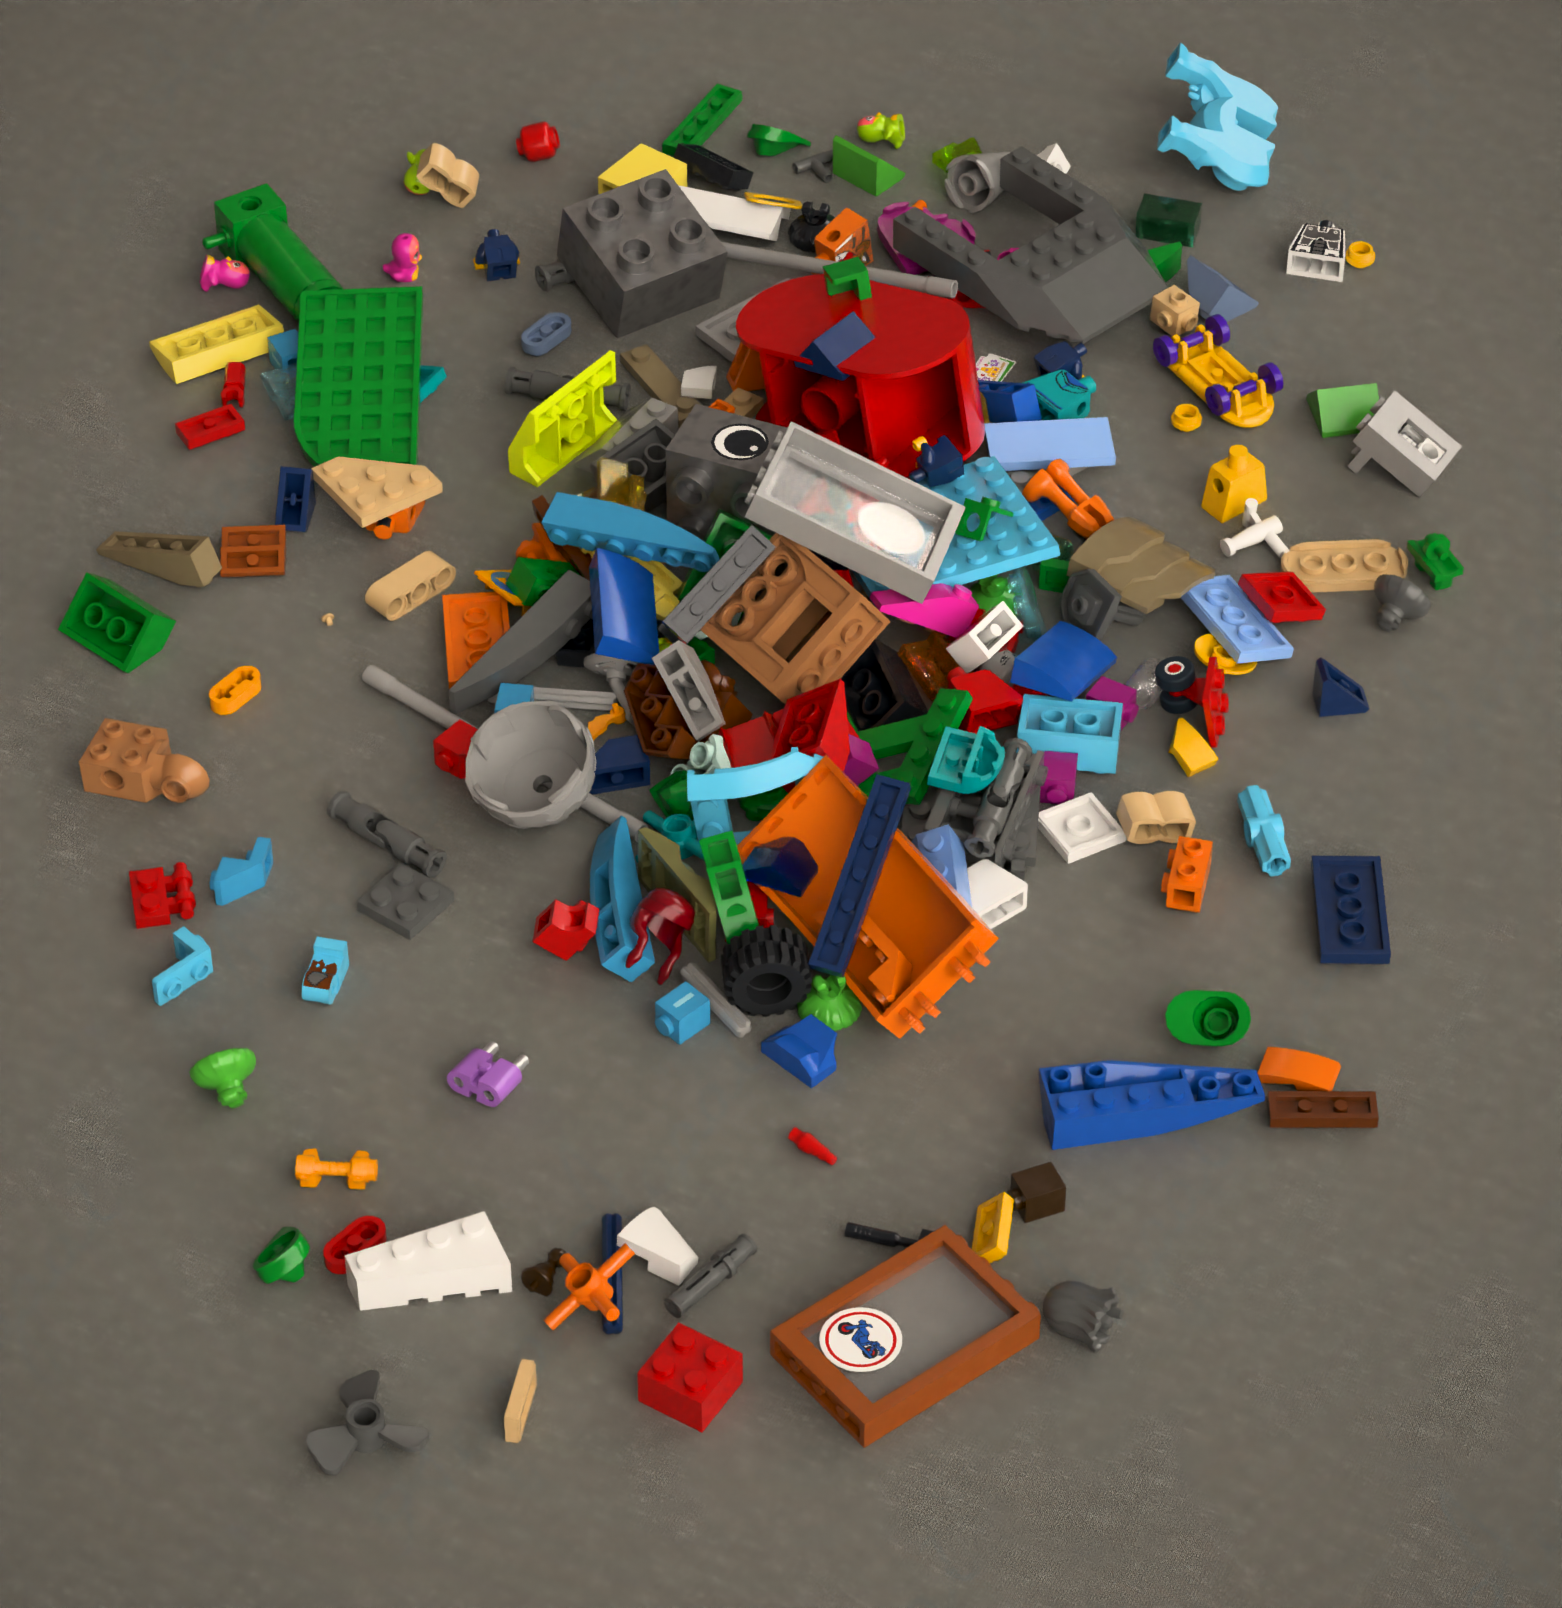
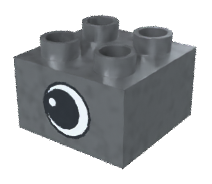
M695 404L665 449L667 521L704 540L719 508L773 536L776 532L745 518L750 506L745 503V499L752 485H754L753 483L761 467H764L762 465L779 430L786 433L788 428ZM787 458L769 496L796 509L814 483V470L793 459ZM782 563L777 566L775 576L779 577L787 568L788 563Z

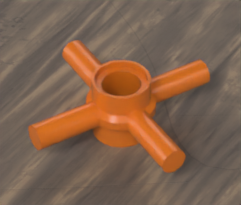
M624 1243L598 1269L587 1262L579 1264L570 1253L563 1254L559 1259V1263L568 1273L565 1279V1286L571 1294L543 1321L552 1330H555L580 1305H584L590 1311L600 1310L609 1321L616 1320L620 1315V1311L611 1301L613 1287L608 1282V1279L635 1255L632 1249Z

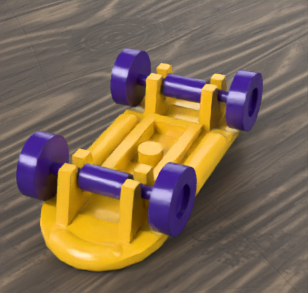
M1220 314L1208 317L1205 321V327L1200 324L1196 327L1195 333L1180 338V336L1175 334L1171 338L1163 335L1154 339L1153 351L1157 361L1162 366L1168 367L1208 405L1213 414L1220 416L1232 425L1242 428L1261 426L1272 416L1274 401L1271 394L1279 392L1283 388V377L1279 368L1274 363L1268 362L1258 368L1257 375L1255 372L1251 373L1228 351L1224 350L1220 345L1230 340V329L1226 320Z

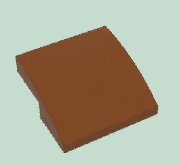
M286 526L222 527V547H220L221 577L285 575Z

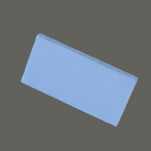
M1108 417L984 423L988 457L995 456L1005 471L1047 469L1048 465L1056 459L1064 460L1069 468L1113 466L1116 462Z
M1230 575L1214 576V579H1209L1196 585L1181 597L1237 664L1292 657L1294 648L1264 617L1260 609L1247 597V594Z

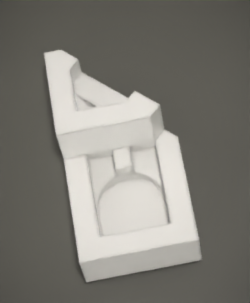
M704 366L684 371L681 397L712 399L716 383L717 366Z

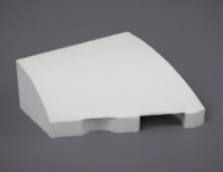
M654 1206L636 1216L617 1235V1246L621 1247L626 1243L636 1255L648 1260L647 1271L678 1286L698 1264L699 1257L662 1212Z

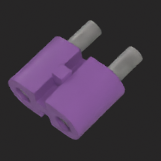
M490 1041L483 1049H472L448 1073L447 1082L457 1093L468 1098L475 1093L477 1094V1102L489 1107H496L522 1081L521 1071L529 1064V1059L522 1054L513 1063L502 1058L495 1063L492 1061V1058L499 1050V1046L494 1041Z

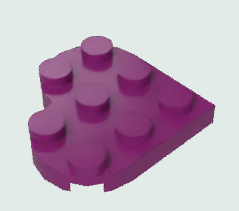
M909 202L893 203L885 207L883 214L878 218L877 233L879 239L902 273L917 275L927 272L928 270L893 248V219L914 208L908 206ZM923 207L922 212L972 244H975V231L973 226L965 219L960 222L956 219H949L948 214L945 213L933 215L927 208Z

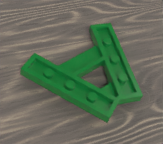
M940 688L926 715L858 731L853 719L847 712V719L859 738L870 743L875 759L907 752L899 768L879 773L876 771L858 786L865 795L869 797L876 774L910 783L911 790L906 804L920 805L930 786L927 785L928 775L945 727L959 728L973 700L967 690Z

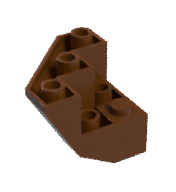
M637 663L624 689V693L643 752L648 756L690 759L691 749L698 741L695 740L656 665ZM714 691L726 723L721 728L726 730L750 721L753 714L732 692ZM720 728L717 729L716 731L712 732L711 734H709L708 736H706L705 738H703V739L700 740L699 742H704V743H705L706 741H709L708 738H709L712 734L718 735Z

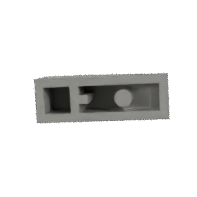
M678 640L652 657L696 741L699 742L726 724L709 676L694 648Z

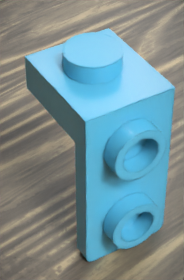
M184 926L173 933L176 958L180 961L152 979L154 1001L159 1006L176 998L180 993L198 981L205 979L213 972L210 947L200 935H194Z

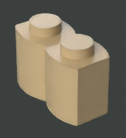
M432 143L420 156L416 176L424 186L433 191L440 192L446 201L460 208H464L475 197L479 173L471 164L456 159L448 148L437 143Z
M1164 791L1154 795L1147 792H1132L1122 795L1116 812L1127 841L1135 844H1148L1158 840L1166 843H1178L1179 836L1192 837L1196 824L1185 794L1177 791Z

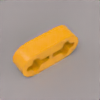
M241 666L234 669L214 685L209 691L211 710L219 715L232 714L257 695L262 687L259 670L253 666Z

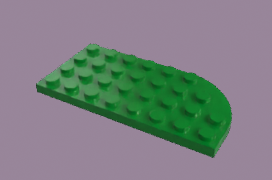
M422 286L301 291L294 429L301 451L314 467L336 457L418 465L424 295Z

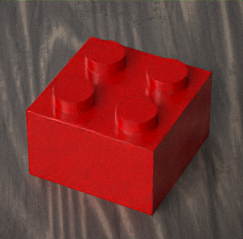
M678 1322L637 1372L638 1401L702 1433L743 1383V1353Z

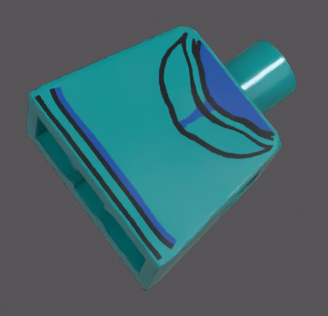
M1061 369L1023 382L1034 384L1042 420L1085 418L1090 412L1091 394L1096 392V383L1092 377L1085 376L1077 380L1066 370Z

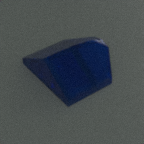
M782 837L754 847L742 865L747 881L798 897H802L818 873L819 867L804 843L795 837Z

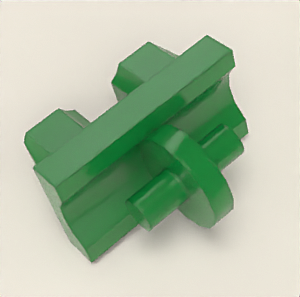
M1433 533L1426 535L1423 540H1409L1407 542V549L1415 558L1414 564L1419 571L1426 572L1429 575L1431 586L1435 590H1441L1451 587L1453 577L1463 575L1464 567L1449 550V539L1444 534Z

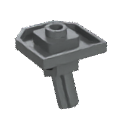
M1085 569L1072 573L1059 599L1062 621L1083 629L1100 641L1108 625H1111L1113 620L1136 626L1141 624L1144 613L1120 602L1122 596L1095 569Z

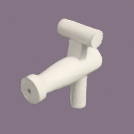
M1248 498L1245 501L1242 525L1247 528L1232 538L1226 537L1220 540V548L1226 557H1230L1237 550L1265 540L1277 556L1281 558L1284 553L1289 552V549L1277 536V534L1283 531L1279 518L1273 515L1261 521L1256 513L1257 500Z

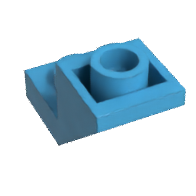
M257 837L253 850H248L246 860L222 857L218 869L213 870L210 877V890L215 892L216 905L223 906L265 886L274 863L271 838Z

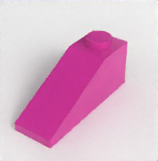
M943 583L932 584L922 604L892 589L874 591L869 597L880 612L955 638L970 626L979 608L978 603L971 596L972 591L959 584H955L954 587Z

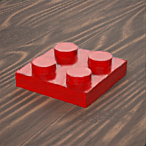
M1294 572L1242 574L1238 585L1247 594V597L1270 622L1322 620L1326 608Z

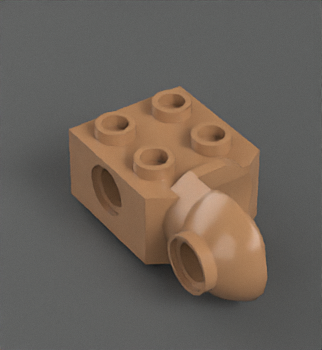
M105 718L79 761L85 792L145 803L163 794L170 801L182 803L187 799H193L204 794L209 788L210 779L208 774L198 762L181 754H171L167 729Z

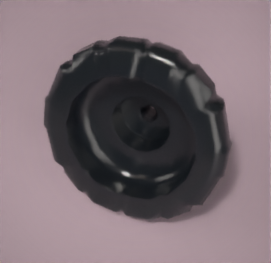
M804 202L801 209L803 215L798 216L791 223L788 231L790 242L795 247L807 252H816L814 244L816 235L835 218L829 215L830 206L828 204L822 203L819 211L812 208L813 202Z

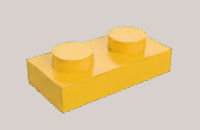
M1006 1192L996 1195L977 1207L972 1250L979 1257H984L989 1263L999 1261L1007 1255L1014 1199Z

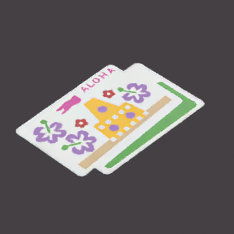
M991 353L987 357L980 356L976 363L978 380L1002 382L1014 367L1016 361Z

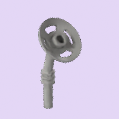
M595 653L585 657L584 667L594 673L606 676V681L609 682V686L625 711V719L635 728L625 697V685L623 682L626 681V676H631L635 669L626 664L637 665L638 662Z

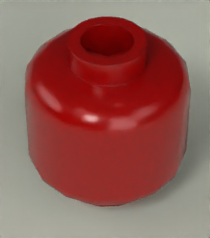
M542 121L522 127L520 138H516V146L519 155H525L529 162H537L554 157L556 150L560 148V140L555 126L551 127L548 122Z

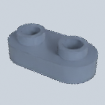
M560 312L545 315L521 334L522 350L532 356H541L570 336L572 332L571 318Z

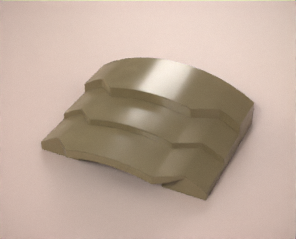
M1123 517L1102 526L1077 549L1070 558L1067 576L1070 577L1072 573L1085 569H1095L1122 596L1120 602L1148 614L1164 605L1165 599L1181 598L1196 585L1206 580L1214 579L1215 569L1189 557L1190 553L1165 541L1164 532L1135 518Z

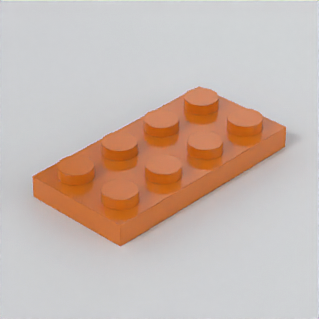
M495 591L442 595L449 689L510 629L508 602Z

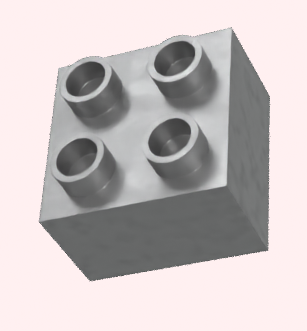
M666 169L563 208L557 257L616 338L623 337L720 298L728 251Z

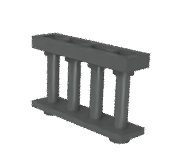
M1037 751L1031 766L1024 764L1023 778L1026 779L1021 790L1017 789L1014 792L1013 802L1015 804L1007 817L1000 839H995L994 841L995 864L1002 868L1005 861H1011L1016 849L1015 838L1038 785L1043 786L1046 781L1048 767L1044 766L1043 751ZM991 783L984 789L978 791L977 793L984 794L985 790L991 785ZM941 789L923 832L948 824L951 827L952 817L957 818L959 815L974 819L979 806L962 802L961 797L963 793ZM951 827L963 844L968 835H972V832Z

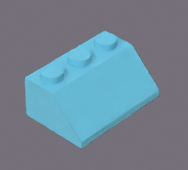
M1024 694L1017 738L1026 741L1032 748L1033 754H1036L1038 750L1043 752L1078 753L1077 770L1089 771L1097 774H1116L1123 703L1074 699L1071 702L1053 696Z

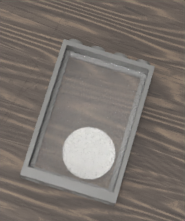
M792 421L786 433L779 430L762 465L764 467H761L753 483L754 485H752L745 499V503L750 505L745 518L922 604L937 576L966 507Z

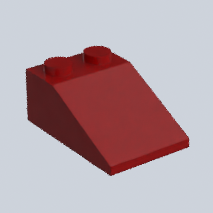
M841 678L787 699L768 760L791 752V747H798L799 752L814 757V753L823 757L827 755L844 772L850 753L845 684ZM795 781L782 786L787 793L795 787Z

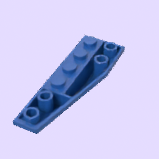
M1106 1060L1039 1068L1038 1071L1043 1121L1052 1150L1160 1135L1220 1118L1265 1101V1093L1257 1070Z

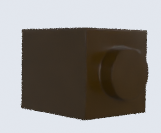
M1052 1162L1011 1174V1187L1007 1194L1014 1199L1013 1211H1018L1024 1223L1065 1211L1066 1185Z

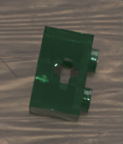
M1144 194L1137 212L1135 235L1140 239L1169 244L1180 241L1182 246L1193 247L1201 225L1202 203Z

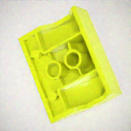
M608 351L529 412L508 448L509 473L538 488L593 445L617 421L604 404L603 388L616 382L615 352Z

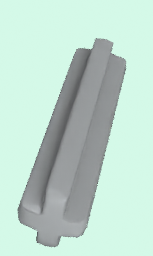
M689 963L686 967H682L680 970L682 980L688 982L710 999V1009L737 1037H743L746 1033H750L752 1029L750 1020L736 1005H731L728 1002L727 996L695 963Z

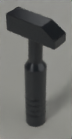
M848 1222L845 1236L891 1247H909L934 1231L922 1229L919 1239L914 1240L901 1237L896 1232Z

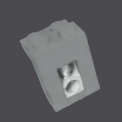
M1394 391L1387 400L1381 396L1370 409L1374 415L1371 416L1367 413L1356 426L1360 432L1352 441L1356 444L1351 451L1355 457L1347 467L1357 474L1372 457L1420 498L1462 446L1397 391Z

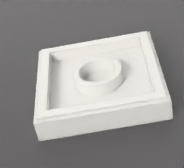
M1092 792L1039 812L1038 829L1067 864L1126 841L1122 827Z

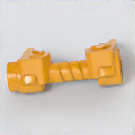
M316 1148L306 1149L302 1155L298 1154L296 1157L295 1177L296 1180L300 1181L301 1187H317L322 1179V1175L346 1176L349 1189H365L366 1183L377 1181L378 1160L371 1159L366 1151L357 1150L349 1162L320 1161Z

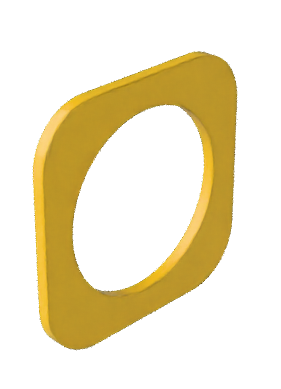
M744 192L746 200L793 209H802L803 206L801 201ZM759 198L779 200V201H783V202H787V203L773 202V201L763 200V199H759Z

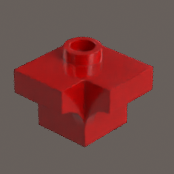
M555 899L536 917L532 942L567 961L577 951L581 952L588 944V941L596 934L600 909L581 899L574 906L566 905Z

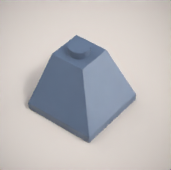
M1190 255L1187 260L1189 295L1200 302L1198 312L1200 316L1207 319L1215 314H1220L1228 322L1257 307L1258 301L1221 273Z

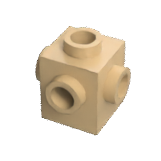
M1173 285L1153 296L1150 320L1170 335L1177 334L1180 336L1196 327L1200 302L1176 285Z

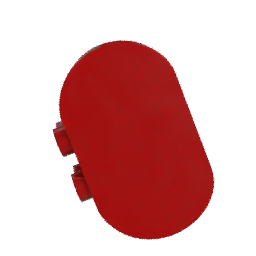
M816 274L776 284L753 297L742 308L736 320L737 335L743 345L759 352L767 395V402L757 413L756 420L787 428L792 421L814 433L836 430L843 447L873 462L877 461L880 457H885L889 461L887 469L910 479L909 473L917 469L915 468L916 458L922 454V451L917 452L912 446V441L920 436H923L930 446H934L938 443L937 439L945 435L962 454L963 462L971 457L981 446L985 436V425L970 321L966 311L956 302L947 298L869 280L871 298L859 300L853 290L830 296L826 291L824 274ZM853 311L876 337L837 365V368L842 373L850 375L844 381L795 367L794 361L813 365L812 360L801 357L800 354L812 341Z

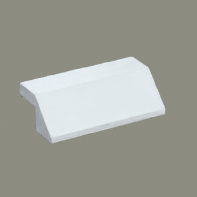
M679 186L712 229L777 241L781 218L789 220L791 208L756 203L744 198Z

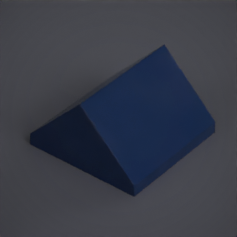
M853 311L812 341L800 354L801 357L812 360L813 365L794 361L795 367L844 381L850 375L842 373L837 368V365L876 337Z

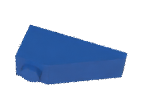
M978 380L983 417L990 422L1042 420L1034 384Z

